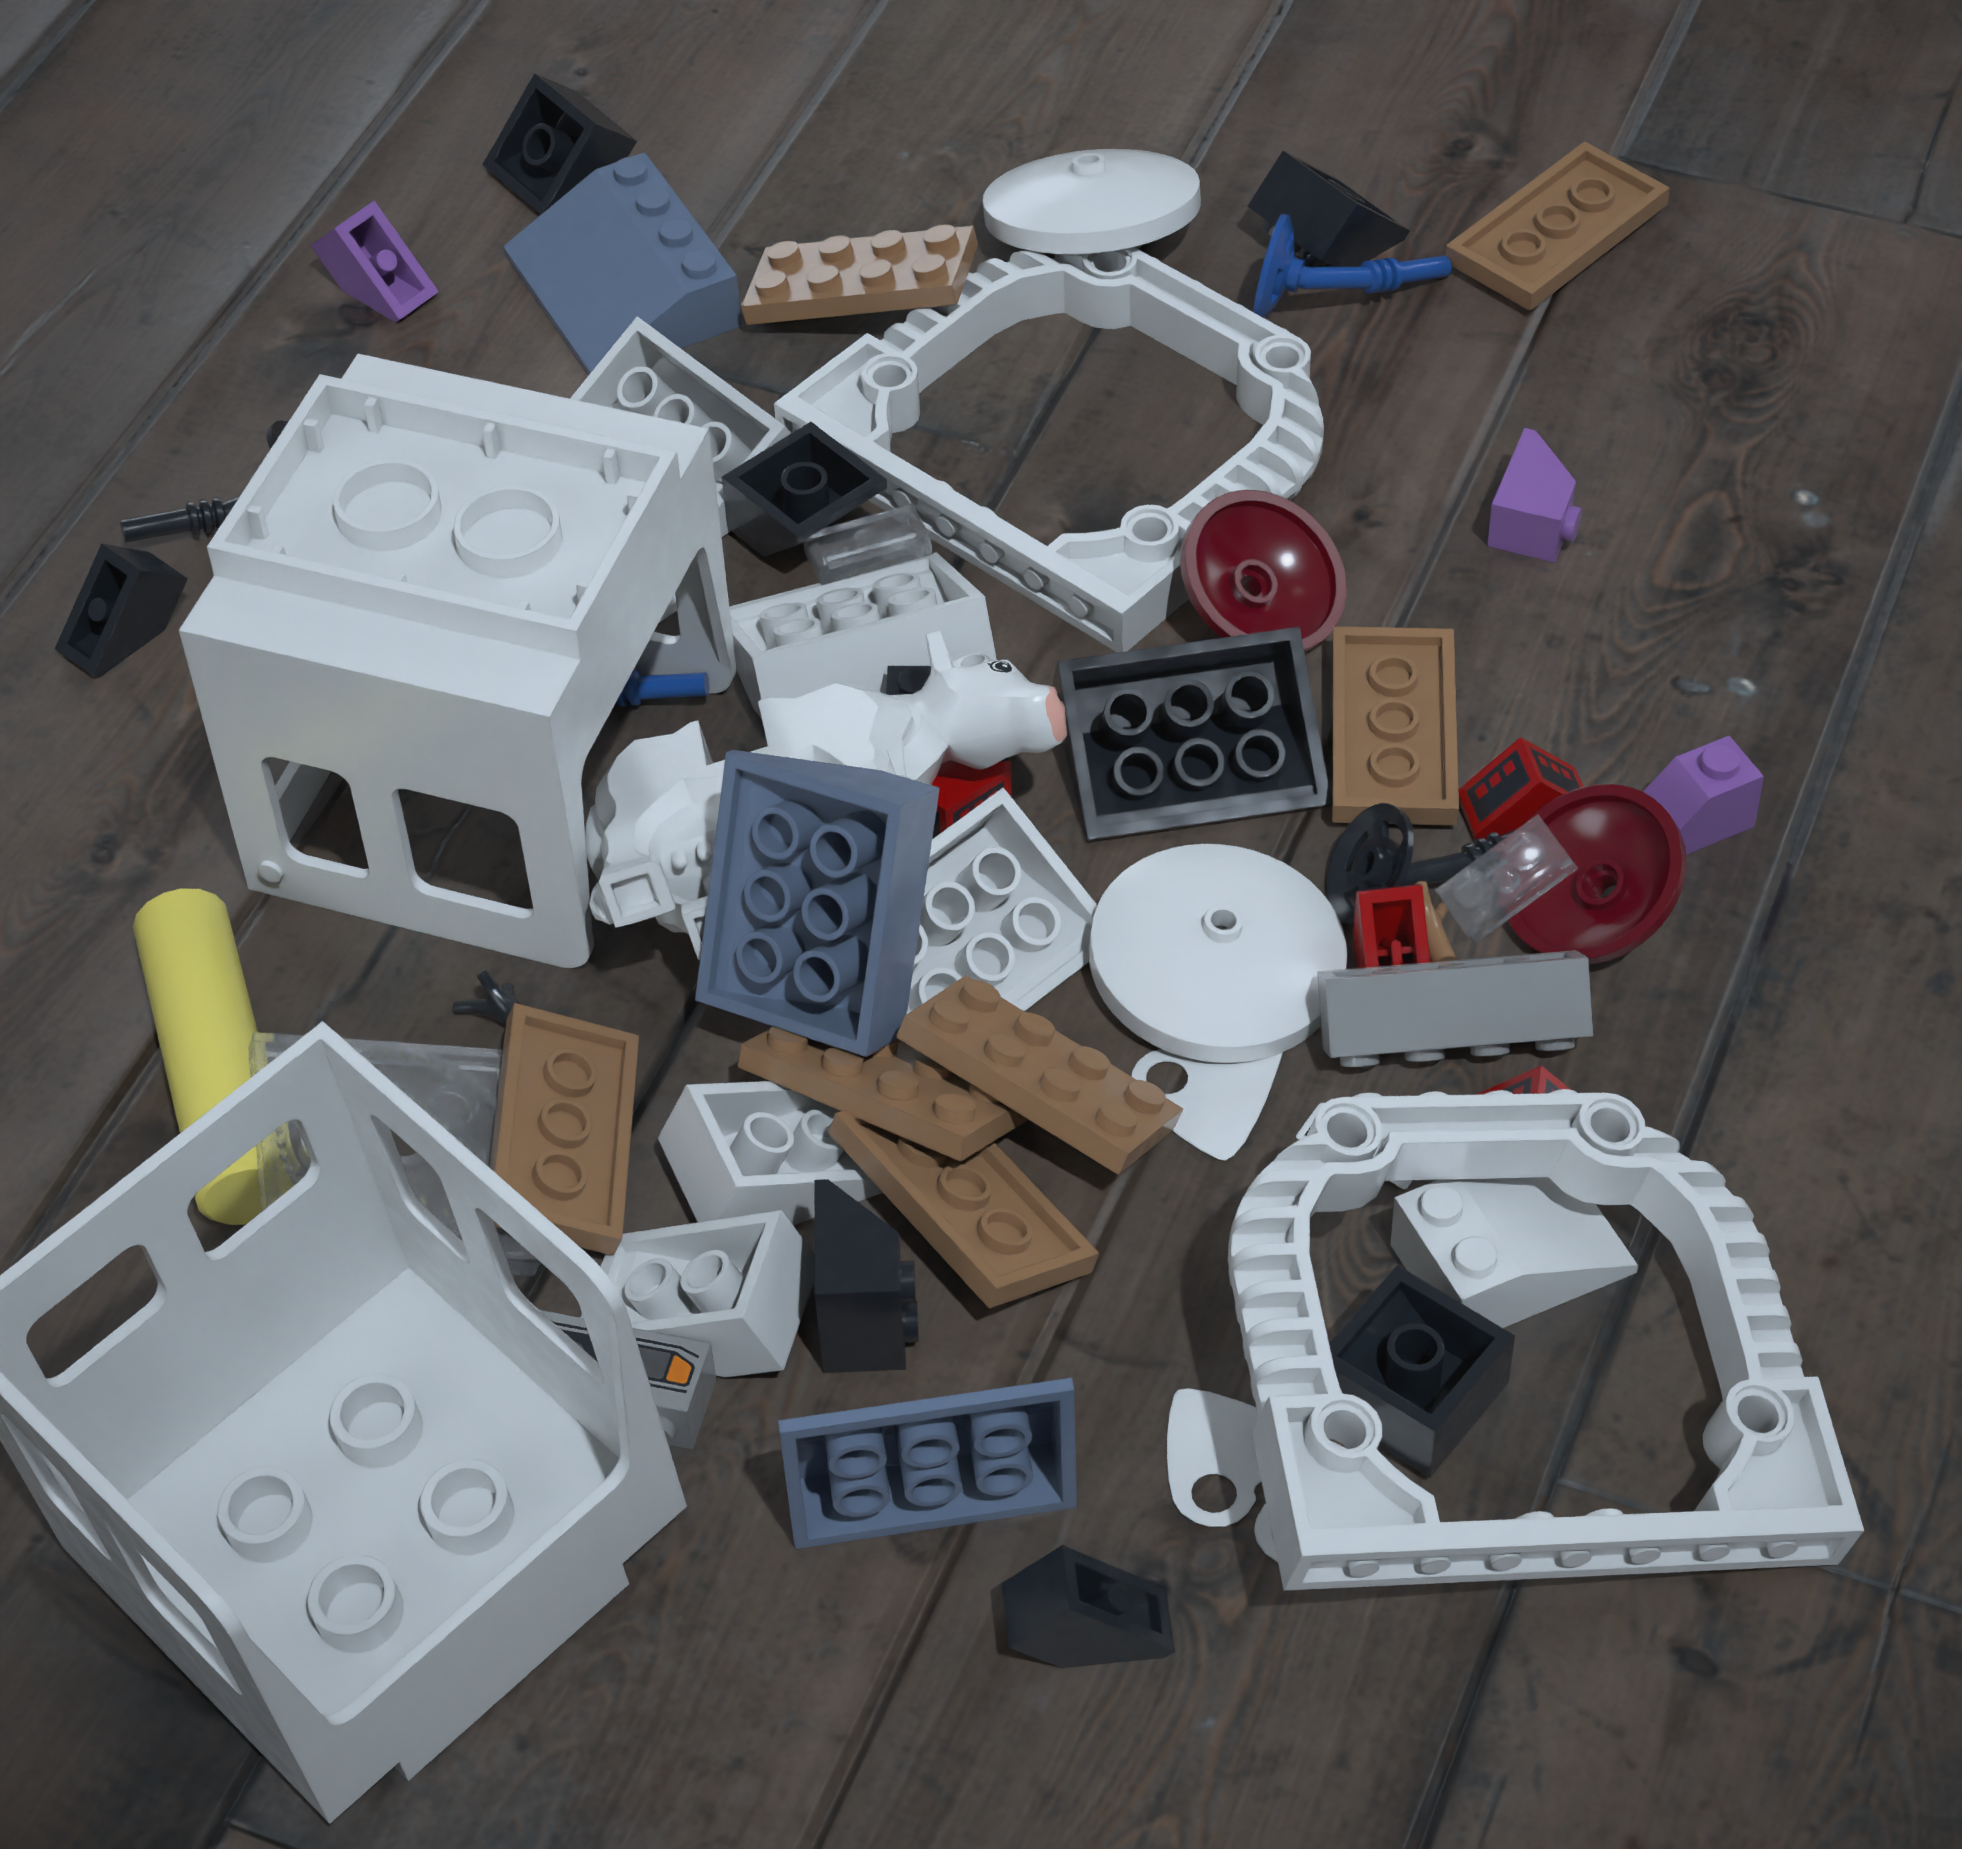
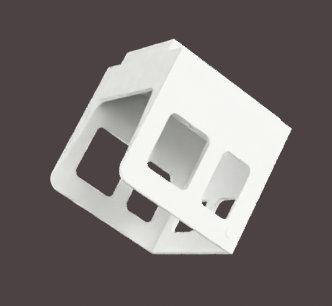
M357 354L342 379L319 374L208 544L207 550L214 576L179 629L248 889L564 968L582 966L587 962L594 948L591 908L589 905L590 893L581 787L584 763L592 745L633 670H638L640 675L706 672L710 684L709 694L726 690L736 674L709 428ZM675 594L680 635L670 636L654 632ZM268 757L290 761L276 785H274ZM331 771L342 776L350 785L369 869L309 856L299 852L290 844L291 838ZM398 789H408L499 811L510 816L519 828L533 909H524L435 887L424 882L415 871Z
M323 1021L0 1275V1441L57 1539L72 1558L329 1824L393 1767L408 1781L412 1779L629 1585L623 1563L687 1507L626 1305L614 1283L583 1249ZM290 1120H296L311 1157V1165L306 1175L214 1250L204 1252L187 1214L189 1203L194 1195L282 1124ZM390 1129L420 1154L440 1177L463 1241L429 1212L416 1197ZM494 1221L555 1274L574 1294L580 1305L597 1361L536 1308L519 1290L513 1279ZM140 1245L158 1282L154 1297L146 1306L64 1372L53 1378H45L26 1343V1337L31 1326L124 1250L131 1246Z

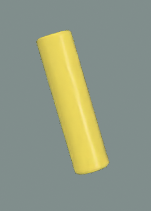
M186 888L164 892L148 901L136 914L133 924V931L180 1133L266 1066L226 904L213 893L201 889ZM282 1126L278 1127L194 1195L198 1210L210 1220L228 1225H246L296 1185Z

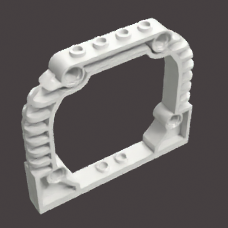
M1135 247L1089 254H1055V258H1049L1040 252L1024 250L1014 252L1010 256L1009 262H1004L997 258L984 261L977 266L975 273H968L958 304L915 308L909 312L903 324L895 323L884 332L882 340L866 333L774 403L775 419L782 423L791 433L811 421L887 479V488L868 501L1117 653L1130 650L1190 599L1182 579L1180 553L1186 529L1196 514L1215 498L1239 490L1265 491L1292 500L1301 491L1302 485L1313 476L1321 456L1324 439V425L1319 407V399L1310 380L1311 350L1308 344L1286 329L1271 323L1244 306L1231 301ZM1057 313H1066L1076 320L1095 328L1117 329L1127 326L1134 327L1237 385L1236 399L1241 410L1253 420L1263 425L1246 446L1171 507L1164 508L1159 505L1138 506L1125 514L1121 521V528L1090 533H1063L1048 546L999 518L989 508L979 506L954 491L946 482L936 480L890 452L892 433L905 431L919 420V393L993 335L1022 320Z
M1569 1089L1556 1090L1548 1094H1512L1503 1090L1492 1091L1484 1095H1447L1446 1093L1436 1091L1427 1092L1419 1096H1381L1377 1093H1362L1353 1097L1330 1099L1321 1105L1307 1136L1294 1142L1279 1153L1275 1160L1249 1186L1235 1214L1228 1243L1229 1281L1233 1289L1237 1321L1240 1324L1243 1338L1244 1356L1248 1363L1252 1395L1256 1402L1259 1417L1252 1430L1284 1591L1838 1565L1864 1532V1528L1818 1376L1804 1377L1801 1368L1803 1360L1799 1347L1792 1338L1790 1331L1792 1323L1788 1310L1781 1301L1779 1294L1781 1286L1778 1276L1770 1264L1768 1257L1770 1250L1764 1235L1756 1229L1753 1223L1754 1215L1744 1199L1733 1196L1725 1187L1726 1180L1724 1176L1711 1164L1704 1161H1692L1678 1153L1680 1143L1676 1138L1651 1127H1645V1120L1640 1110L1630 1100L1617 1094L1577 1093ZM1549 1177L1564 1193L1582 1202L1600 1205L1630 1204L1639 1210L1671 1241L1691 1282L1723 1401L1707 1423L1703 1432V1447L1709 1459L1720 1469L1716 1481L1707 1491L1697 1508L1692 1512L1623 1514L1618 1509L1610 1508L1596 1510L1585 1516L1554 1517L1551 1513L1538 1511L1521 1515L1516 1519L1440 1522L1434 1495L1408 1479L1377 1450L1382 1439V1423L1377 1412L1366 1401L1354 1395L1342 1394L1333 1365L1309 1254L1310 1217L1315 1212H1336L1361 1208L1377 1197L1384 1181ZM1329 1439L1342 1443L1347 1449L1334 1445Z

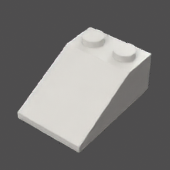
M772 1081L686 1085L658 1137L697 1222L782 1210L792 1225L802 1223L814 1218V1180L829 1179L858 1202L883 1193L829 1134L834 1115L840 1112V1110Z
M1549 1177L1441 1179L1394 1198L1391 1247L1406 1270L1502 1328L1637 1273L1638 1264L1597 1205L1582 1202L1564 1193Z
M782 1210L625 1233L622 1235V1241L615 1254H605L600 1266L621 1294L632 1328L710 1342L715 1374L721 1377L784 1370L815 1281V1254Z

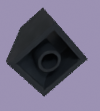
M534 73L482 165L538 213L543 214L595 169L628 157L637 140L577 91Z
M1285 151L1281 152L1247 206L1264 218L1260 228L1270 236H1272L1280 215H1289L1293 227L1294 241L1301 246L1296 255L1313 267H1327L1328 264L1334 267H1359L1364 261H1369L1404 241L1410 232L1409 229L1339 179Z
M810 421L722 476L727 528L762 556L766 557L800 544L887 488V479Z
M829 1179L814 1180L815 1301L823 1373L906 1370V1342H919L914 1260L901 1261L899 1233Z
M1397 1265L1332 1339L1329 1346L1342 1394L1354 1395L1366 1401L1379 1416L1382 1423V1439L1378 1446L1430 1478L1509 1383L1515 1335Z

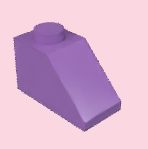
M375 201L310 245L342 291L395 323L439 292Z
M1524 428L1491 505L1488 547L1556 563L1564 541L1574 542L1582 517V508L1574 506L1575 479L1536 430Z
M1729 735L1676 756L1643 792L1658 801L1672 816L1683 836L1687 855L1755 827L1764 776Z

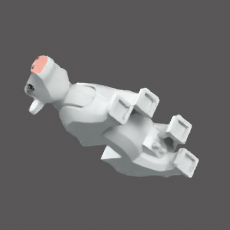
M938 630L926 634L931 674L920 691L914 694L887 695L878 691L834 683L798 698H766L760 700L758 704L768 746L751 752L882 770L932 785L943 762L952 760L968 767L982 770L1021 752L1041 753L1057 746L1067 736L1065 706L1055 687L1029 682L1009 660L995 661L983 653L963 655L952 662L942 634ZM698 720L690 722L673 734L634 740L616 757L596 788L595 804L590 808L585 826L587 859L598 879L589 901L595 919L609 925L614 923L615 927H620L656 917L658 924L673 933H687L690 936L697 958L700 960L725 760L713 763Z

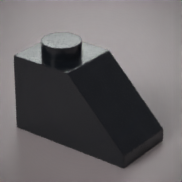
M101 543L55 649L92 676H103L165 631L188 578L150 552Z
M1065 1545L1059 1546L1002 1582L1008 1644L1011 1649L1060 1668L1159 1659L1175 1652L1165 1587Z

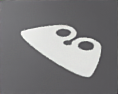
M1159 1049L1149 1052L1142 1057L1132 1070L1131 1077L1136 1080L1146 1081L1148 1070L1155 1064L1164 1061L1181 1065L1188 1075L1187 1084L1176 1093L1165 1094L1167 1099L1184 1108L1173 1132L1199 1150L1218 1160L1226 1161L1241 1148L1253 1129L1270 1092L1283 1052L1249 1062L1218 1063L1199 1061Z
M1179 1389L1174 1394L1169 1413L1167 1433L1168 1480L1174 1503L1180 1513L1193 1522L1208 1527H1225L1239 1522L1249 1513L1255 1503L1256 1496L1254 1490L1262 1482L1252 1430L1259 1418L1257 1407L1202 1390ZM1332 1442L1334 1445H1336V1446H1338V1447H1340V1448H1344L1343 1446H1340V1445H1338V1444ZM1209 1474L1225 1476L1236 1487L1237 1497L1235 1503L1229 1509L1222 1512L1211 1513L1204 1511L1196 1506L1192 1499L1191 1490L1194 1483L1199 1478ZM1265 1504L1256 1518L1254 1527L1255 1537L1264 1553L1278 1562L1267 1505Z

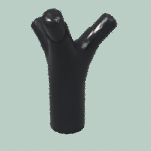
M484 969L477 974V978L487 993L488 998L454 1002L453 1012L455 1014L475 1013L490 1017L506 1025L507 1017L513 1004H520L515 998L514 986L511 983H505L500 987L489 971Z

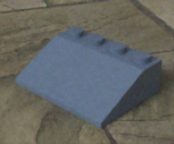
M645 152L595 169L503 246L504 255L588 376L637 316L679 348L687 347L742 326L737 275Z
M738 750L726 752L695 1001L865 1057L898 1039L896 1038L908 1010L939 787L876 769Z
M1072 1378L778 1420L795 1549L1077 1508L1075 1396Z

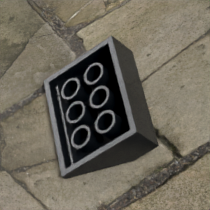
M1300 627L1057 662L1053 685L1065 706L1067 736L1063 743L1087 842L1331 807L1332 801Z

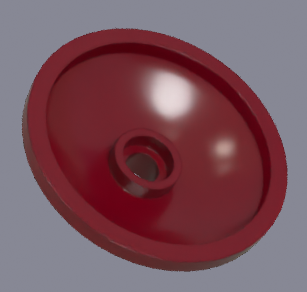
M1233 491L1210 501L1196 514L1187 527L1180 553V566L1184 586L1198 614L1221 638L1300 627L1304 653H1306L1326 639L1332 633L1333 626H1337L1344 611L1347 594L1344 566L1335 544L1325 529L1314 517L1297 504L1279 495L1265 491ZM1242 586L1246 587L1249 590L1250 594L1247 593Z
M1597 784L1564 793L1544 805L1524 824L1507 852L1502 868L1500 885L1501 900L1506 917L1517 935L1537 953L1576 950L1588 957L1589 964L1601 963L1620 957L1649 939L1663 925L1677 904L1685 882L1687 867L1686 847L1678 825L1666 809L1653 797L1635 788L1617 784ZM1616 885L1612 893H1610L1608 896L1604 898H1601L1605 889H1607L1610 886Z

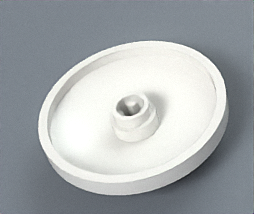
M1131 149L1083 150L1038 159L1001 175L988 186L983 195L985 225L995 238L1017 248L1052 254L1100 253L1146 244L1183 228L1191 222L1201 207L1200 180L1198 174L1191 166L1164 154Z
M1194 844L1170 848L1145 857L1128 867L1109 885L1102 895L1093 917L1089 942V964L1096 988L1111 1012L1136 1035L1165 1051L1179 1056L1208 1062L1236 1063L1264 1059L1280 1054L1300 1044L1321 1027L1317 972L1346 969L1347 946L1343 927L1332 905L1323 893L1297 870L1271 856L1254 850L1222 844Z

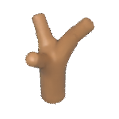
M1425 881L1415 883V885L1421 884L1423 886L1430 962L1457 960L1443 926V919L1449 911L1448 906L1444 903H1439L1434 909L1427 883Z

